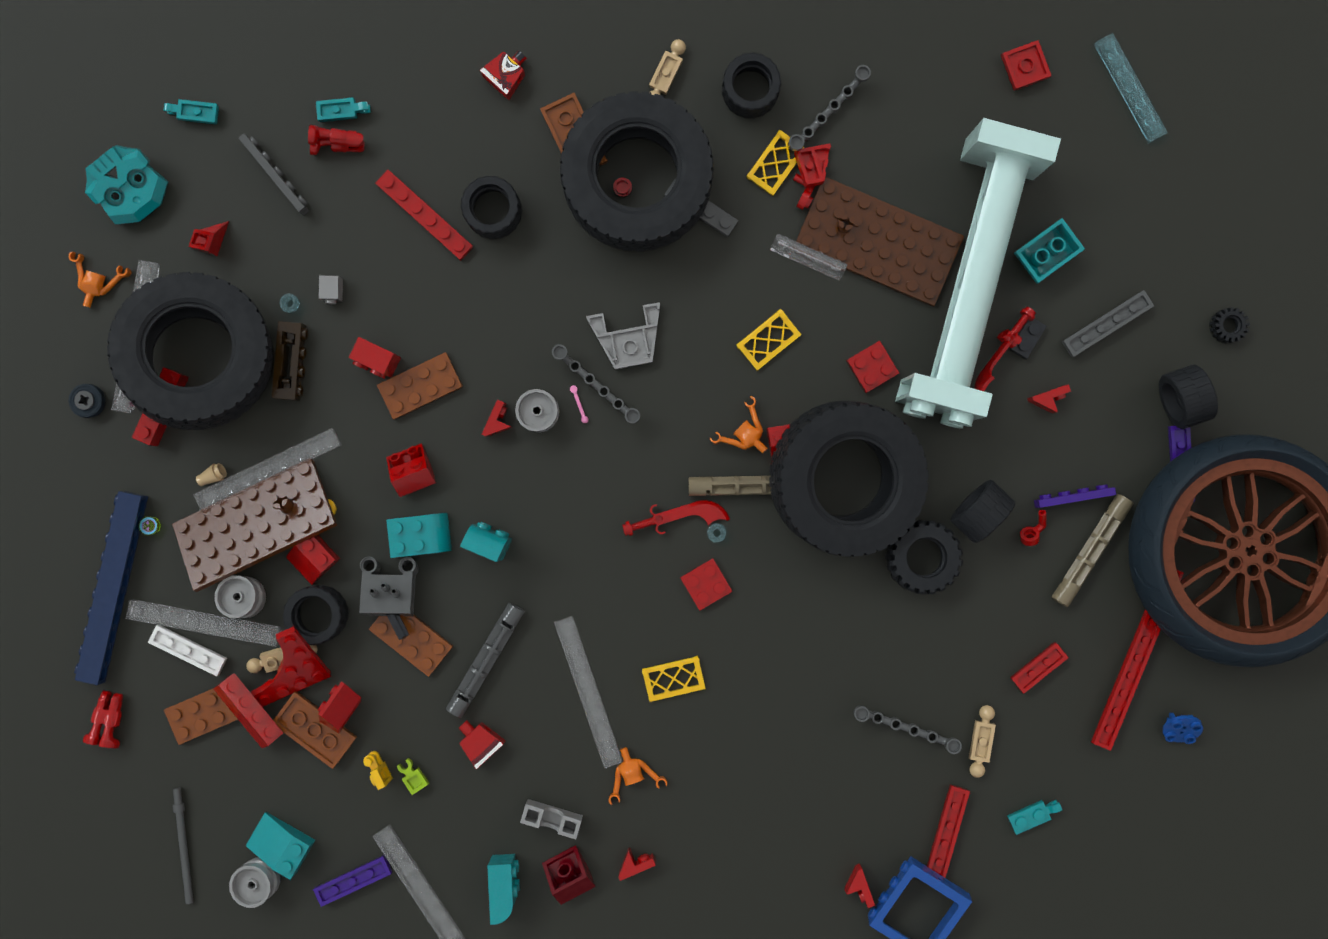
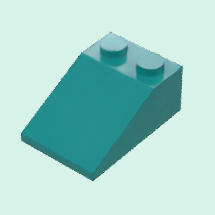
M265 812L246 847L272 870L291 880L301 867L315 839Z

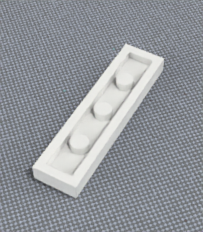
M156 625L148 641L149 644L215 676L220 675L227 660L226 657L161 625Z

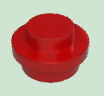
M618 178L613 184V190L616 195L626 197L632 191V183L627 178Z

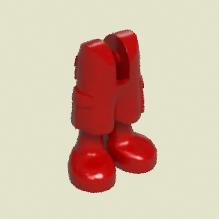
M309 125L308 144H310V155H317L322 146H331V151L363 152L365 149L363 134L357 131H345L335 128L329 130L317 125Z
M102 691L90 720L94 724L91 731L84 735V743L99 745V747L119 748L120 741L113 737L114 727L120 725L123 694L115 693L112 696L110 691ZM102 724H104V725H105V728H104V732H103L102 737H101V736H100V731H101Z

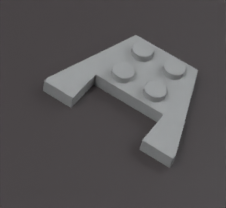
M660 302L643 305L646 325L607 332L603 313L586 316L615 370L653 363Z

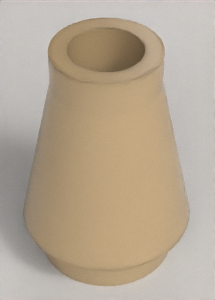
M213 463L200 475L196 476V481L199 486L223 481L224 477L227 476V472L222 464Z

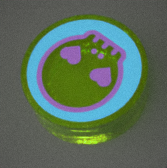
M146 516L140 520L139 530L144 535H154L160 530V522L156 517Z

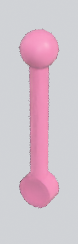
M573 385L570 387V391L574 394L582 416L581 422L587 423L589 419L585 416L579 400L578 388Z

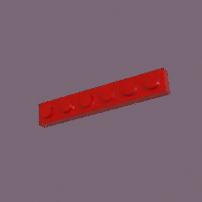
M387 170L377 180L375 184L460 261L473 248V245L391 171Z

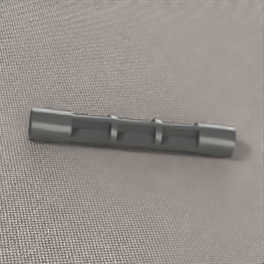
M508 602L445 708L449 713L459 718L463 717L525 613L522 608Z

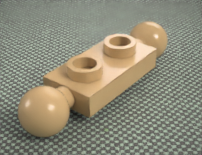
M677 39L672 42L671 53L665 51L649 84V87L654 89L650 91L652 95H660V93L667 95L683 61L682 58L678 57L686 50V45L682 40Z
M310 645L314 652L317 653V646ZM281 647L261 653L259 656L261 660L258 658L250 659L246 665L247 670L250 673H258L262 667H264L266 673L278 670L283 660Z
M989 705L980 708L979 715L982 721L975 720L969 759L975 760V762L971 764L969 771L975 778H980L985 774V767L982 763L990 762L996 725L989 723L995 716L994 709Z

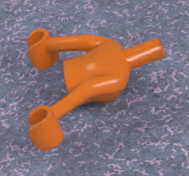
M73 251L69 253L70 261L76 263L78 288L86 294L83 306L91 308L94 296L105 295L123 277L127 278L131 275L129 268H126L125 273L122 274L123 267L118 266L116 268L117 275L104 286L106 276L87 270L84 275L82 266L84 256L78 254V258L75 260L76 253Z
M750 396L751 400L754 401L752 405L744 403L750 410L755 427L746 420L733 434L740 441L723 437L720 433L715 432L719 439L713 441L710 438L713 444L723 442L743 450L755 446L762 454L766 452L768 448L760 441L763 428L755 410L756 400L753 396Z
M627 747L622 748L620 752L623 762L616 768L613 793L609 796V803L613 805L611 798L614 796L618 798L620 803L621 775L624 778L625 786L631 785L644 779L641 772L642 768L656 781L658 789H660L658 782L663 780L667 786V779L664 776L659 777L643 760L631 759Z

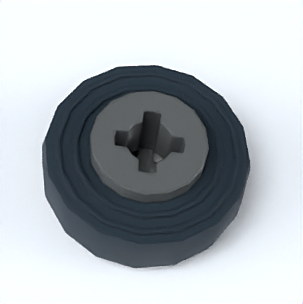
M93 384L76 386L71 391L68 400L70 409L74 414L84 418H91L100 414L106 402L102 390Z

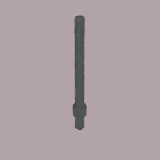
M181 787L173 788L174 804L172 806L173 813L176 814L185 903L191 904L194 901L183 812L185 811V803L182 802Z

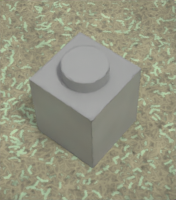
M319 275V299L325 301V304L336 305V301L342 302L343 279L339 276Z

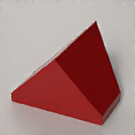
M229 221L200 230L194 229L188 247L218 256Z

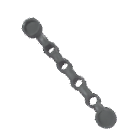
M867 65L857 67L854 73L855 79L849 85L843 87L841 94L836 99H832L822 113L817 114L815 121L810 126L805 127L801 135L794 134L790 137L788 146L792 151H800L804 146V142L811 140L814 132L826 124L827 118L832 113L838 112L844 100L851 98L853 91L860 83L866 82L869 79L871 70ZM844 91H849L850 94L847 95L844 93ZM835 104L837 108H832L831 105ZM818 118H822L824 122H819ZM808 131L811 133V135L807 136L805 135V132Z
M557 344L553 347V357L556 360H563L572 372L579 374L587 385H591L602 398L610 401L614 409L620 410L625 415L628 423L635 424L639 421V411L635 408H628L622 399L615 397L610 392L607 386L599 383L592 373L584 370L578 361L573 360L568 355L564 345ZM575 363L579 365L577 370L572 369V365ZM588 376L593 377V381L590 383L586 381ZM604 388L608 390L606 395L601 394V390ZM617 401L622 402L620 408L615 407Z
M863 705L855 707L853 711L854 717L859 722L872 719L876 724L883 723L889 725L893 730L900 729L908 732L913 737L920 736L926 738L930 743L937 742L945 745L946 750L951 754H958L962 749L961 742L954 737L946 738L938 735L934 730L926 731L920 729L914 723H903L897 717L889 718L883 716L881 712L869 711ZM879 714L880 718L874 720L875 715ZM894 721H898L897 726L892 725ZM916 727V731L911 733V728ZM933 733L934 738L929 739V735Z

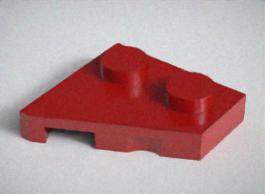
M830 143L803 148L800 151L794 152L805 188L824 183L825 171L828 165V154L831 147Z

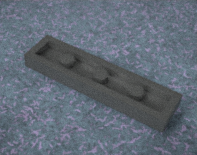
M674 179L664 196L671 191L676 179ZM708 201L702 216L699 217L700 220L727 238L739 221L710 201Z

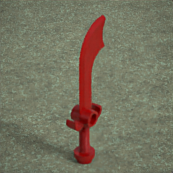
M1023 308L1020 311L1022 317L1012 330H1004L997 336L1003 343L978 375L974 389L985 391L990 382L995 379L992 376V370L1009 347L1013 348L1021 343L1022 338L1018 333L1028 320H1034L1036 312L1032 308Z
M708 500L696 501L658 514L652 512V508L657 506L655 504L649 510L650 514L653 515L652 518L633 524L626 521L622 528L625 536H633V531L656 525L655 531L658 534L666 533L665 531H658L659 525L690 515L700 516L706 521L708 526L715 520L723 519L728 521L730 518L723 507Z

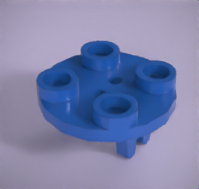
M1169 713V718L1167 717V721L1162 728L1167 742H1185L1186 744L1195 743L1196 738L1203 732L1202 722L1193 715L1175 717L1174 713Z

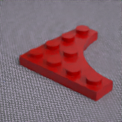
M294 626L276 634V640L283 652V660L277 670L278 673L273 679H269L266 683L251 691V694L262 707L291 695L295 691H300L331 677L330 670Z

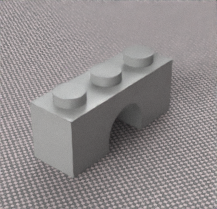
M528 799L520 823L536 828L540 826L555 829L559 835L576 839L583 815Z

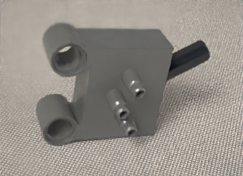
M365 557L360 562L362 581L359 613L363 616H387L398 639H405L409 636V632L400 616H414L415 582L419 566L411 557H404L398 565L403 575H378L381 570L379 562L373 557ZM369 563H374L375 566L373 570L367 571V565ZM408 563H413L412 570L405 571V566Z

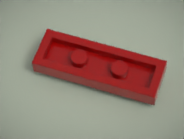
M1054 642L1011 676L1010 679L1024 694L1069 657Z

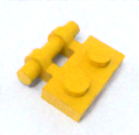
M371 751L365 756L363 762L365 766L371 769L370 780L373 786H376L378 790L386 787L393 779L386 762L382 761L377 751Z

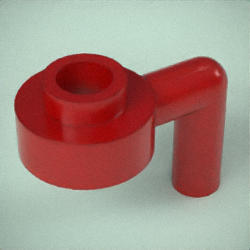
M796 173L793 180L804 185L801 175ZM815 186L807 187L804 190L796 206L801 210L804 207L809 208L813 200L810 195Z
M1045 510L1038 511L1039 524L1035 527H1025L1020 531V541L1026 546L1038 544L1040 532L1047 526Z

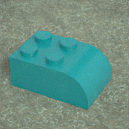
M1061 218L1014 252V254L1037 284L1085 248L1064 219Z
M448 513L386 520L390 558L452 551Z
M478 522L469 527L460 547L498 562L504 559L512 538L508 537V532L500 529L494 531L491 529V525Z
M515 854L492 855L487 865L490 925L504 922L510 916L518 897L520 879H516L517 872H519V860H516Z

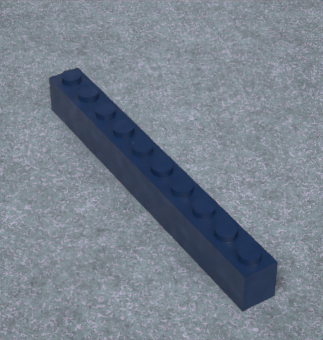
M118 491L114 498V513L111 514L109 520L111 526L105 537L106 547L101 555V569H99L96 576L98 582L92 593L93 603L88 611V625L83 632L85 638L79 649L80 659L74 671L76 681L94 685L106 682L140 535V522L144 517L148 496Z

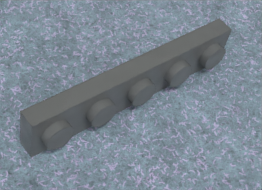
M243 133L239 137L240 141L298 212L303 216L307 214L309 210L306 207L308 204L301 195L297 196L294 193L296 188L289 180L285 182L281 177L284 175L277 165L275 167L272 166L270 163L272 159L265 151L261 152L258 146L260 144L253 136L249 138Z
M1145 290L1061 342L1072 358L1154 307V304Z

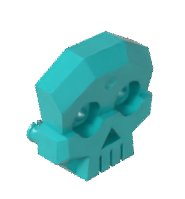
M115 145L85 168L87 177L85 193L95 204H101L114 224L134 223L143 220L162 204L169 181L149 166L150 160L139 148ZM116 167L117 177L108 175ZM136 174L141 175L142 180L140 182L136 181ZM114 192L119 194L118 200L113 198Z

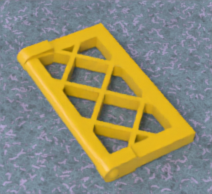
M781 130L777 132L746 175L750 181L772 196L797 163L795 157L790 159V148L788 146L790 137ZM779 139L785 142V147L775 148L774 145ZM786 149L788 160L777 161L775 151ZM773 151L775 162L764 163L763 161L769 152ZM788 163L789 165L783 174L779 175L778 164ZM775 165L777 175L766 177L764 166ZM759 167H762V178L754 175ZM777 178L778 181L773 188L767 184V179Z
M779 309L742 341L737 343L736 346L757 371L801 336V333L789 320L784 311ZM778 317L783 321L782 326L771 325ZM765 327H769L768 339L757 337L759 332ZM771 328L782 329L781 340L770 339ZM784 329H789L793 333L787 340H783ZM751 339H754L753 351L747 350L744 346ZM756 340L767 341L766 352L755 351ZM770 341L781 342L779 347L769 352ZM755 353L766 354V357L759 363L754 358Z
M695 656L643 668L642 674L649 701L652 702L706 689L699 657ZM694 663L695 669L693 672H690L683 665ZM679 667L674 677L664 670ZM681 669L690 674L685 684L676 679ZM660 671L655 681L650 679L649 673ZM662 673L672 679L667 688L657 683ZM692 676L698 679V685L687 686ZM673 681L683 686L681 689L668 690ZM655 685L665 690L663 693L653 694Z

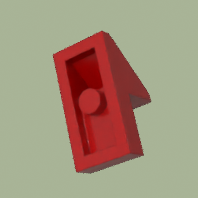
M1069 384L1027 399L1028 402L1050 413H1058L1054 399L1056 401L1065 398V393L1071 392Z
M497 399L482 435L489 437L512 428L499 421L500 418H504L507 412L506 403Z
M628 848L619 871V880H624L656 866L653 853L650 855L647 853L643 854L635 861L630 848Z
M857 864L844 890L847 895L858 891L861 903L865 902L867 907L870 908L875 906L862 867L860 864Z

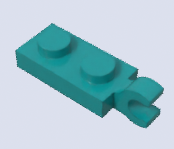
M354 97L316 101L317 120L319 122L357 119V113H371L368 102L356 103Z
M178 99V105L164 103L163 111L170 115H177L176 118L178 120L217 124L219 105L216 103Z
M1041 800L1007 815V818L1014 833L1018 835L1052 820L1049 814L1060 812L1063 809L1057 800L1051 801L1046 805Z

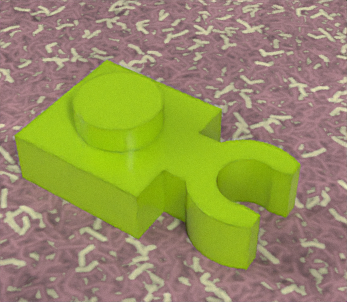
M408 758L405 760L408 768H403L400 763L397 765V769L406 775L402 778V781L411 795L426 787L429 782L419 767L415 770L413 769V762Z

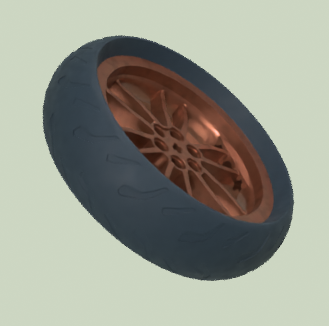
M1248 434L1231 435L1201 443L1186 450L1168 463L1151 481L1136 507L1131 523L1128 544L1129 566L1136 592L1150 617L1159 628L1180 646L1204 659L1238 667H1265L1281 664L1299 658L1328 640V464L1296 444L1268 436ZM1244 475L1246 494L1244 521H1242L1235 503L1231 476ZM1255 475L1274 480L1294 493L1293 497L1273 510L1259 526H1257L1258 496ZM1219 480L1222 481L1223 502L1231 526L1230 530L1225 529L1210 518L1190 511L1196 495L1207 486ZM1301 501L1308 514L1289 528L1275 534L1272 531L1274 526L1286 512ZM1187 517L1203 523L1218 534L1215 542L1200 540L1183 533L1182 529L1186 524ZM1311 522L1313 523L1318 547L1315 563L1301 557L1279 553L1275 550L1277 543L1298 533ZM1244 527H1246L1247 533L1245 536L1242 533V529ZM1262 534L1265 537V541L1263 543H1261L1260 537L1262 536ZM1178 537L1193 544L1218 549V558L1198 567L1183 580H1179L1174 556V547ZM1230 538L1232 543L1231 546L1228 548L1226 543L1227 540ZM1264 554L1267 555V561L1265 563L1263 561ZM1231 558H1233L1234 564L1232 567H1230L1229 560ZM1279 559L1293 561L1310 568L1311 573L1307 577L1306 584L1292 579L1277 567ZM1249 566H1251L1252 572L1250 574H1248L1247 568ZM1220 567L1222 573L1214 583L1195 600L1191 601L1184 589L1204 574ZM1265 571L1284 583L1304 590L1299 602L1288 613L1273 621L1271 597L1264 577ZM1236 574V603L1240 626L1218 621L1199 609L1203 603L1219 593ZM1251 580L1259 597L1263 625L1250 626L1248 597Z

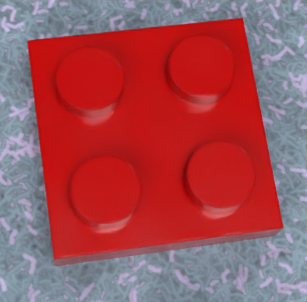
M1039 40L1004 52L1001 55L1014 91L1052 76Z
M881 341L876 342L846 360L865 393L899 374Z
M713 558L680 577L699 611L732 592Z

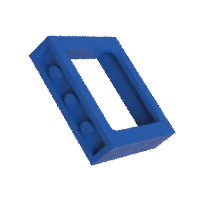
M910 856L908 861L905 860L902 863L899 874L891 879L890 887L887 891L881 893L876 907L873 906L868 913L869 926L890 939H909L884 923L883 919L910 880L916 877L954 901L928 938L946 939L972 903L970 893Z

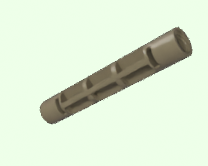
M771 476L689 477V496L771 494L769 477Z
M1116 494L1107 508V512L1104 513L1062 579V583L1059 584L1053 593L1052 599L1065 607H1069L1134 503L1131 500Z

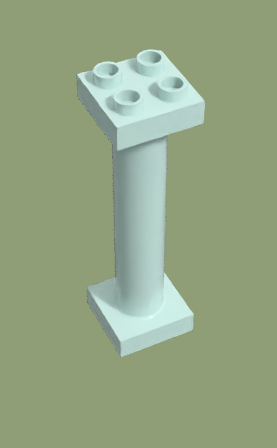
M983 118L966 138L960 161L985 167L986 171L931 375L929 377L913 373L900 381L895 402L905 404L904 414L926 419V416H933L935 412L942 414L941 424L963 429V426L972 427L973 420L987 417L993 394L970 388L971 380L1025 179L1034 180L1055 162L1061 138Z

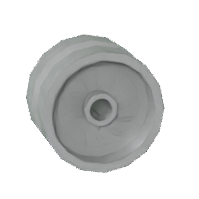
M533 389L520 396L516 403L515 413L517 420L523 427L532 432L540 433L554 427L559 419L560 410L557 401L551 394L545 390ZM536 407L541 409L539 414L534 413Z
M230 576L218 584L214 601L217 609L229 618H251L263 609L266 602V592L263 585L255 578L249 576Z
M255 857L247 861L232 874L229 882V891L232 898L239 905L246 908H255L262 905L278 890L281 882L280 874L272 870L259 857Z

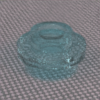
M285 294L280 299V307L287 313H293L299 307V299L293 294ZM289 300L293 301V305L291 307L287 306V302Z
M719 523L712 524L707 530V536L713 542H721L726 537V529ZM715 529L720 530L718 537L713 535Z

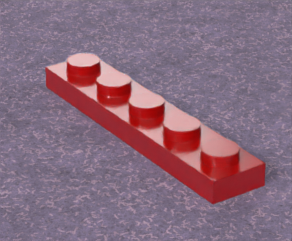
M951 784L927 863V867L944 878L947 875L970 794L968 789Z

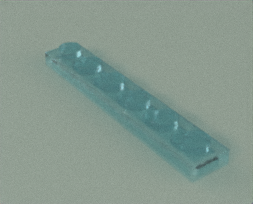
M1112 33L1097 41L1094 46L1148 144L1167 134L1165 126L1114 34Z

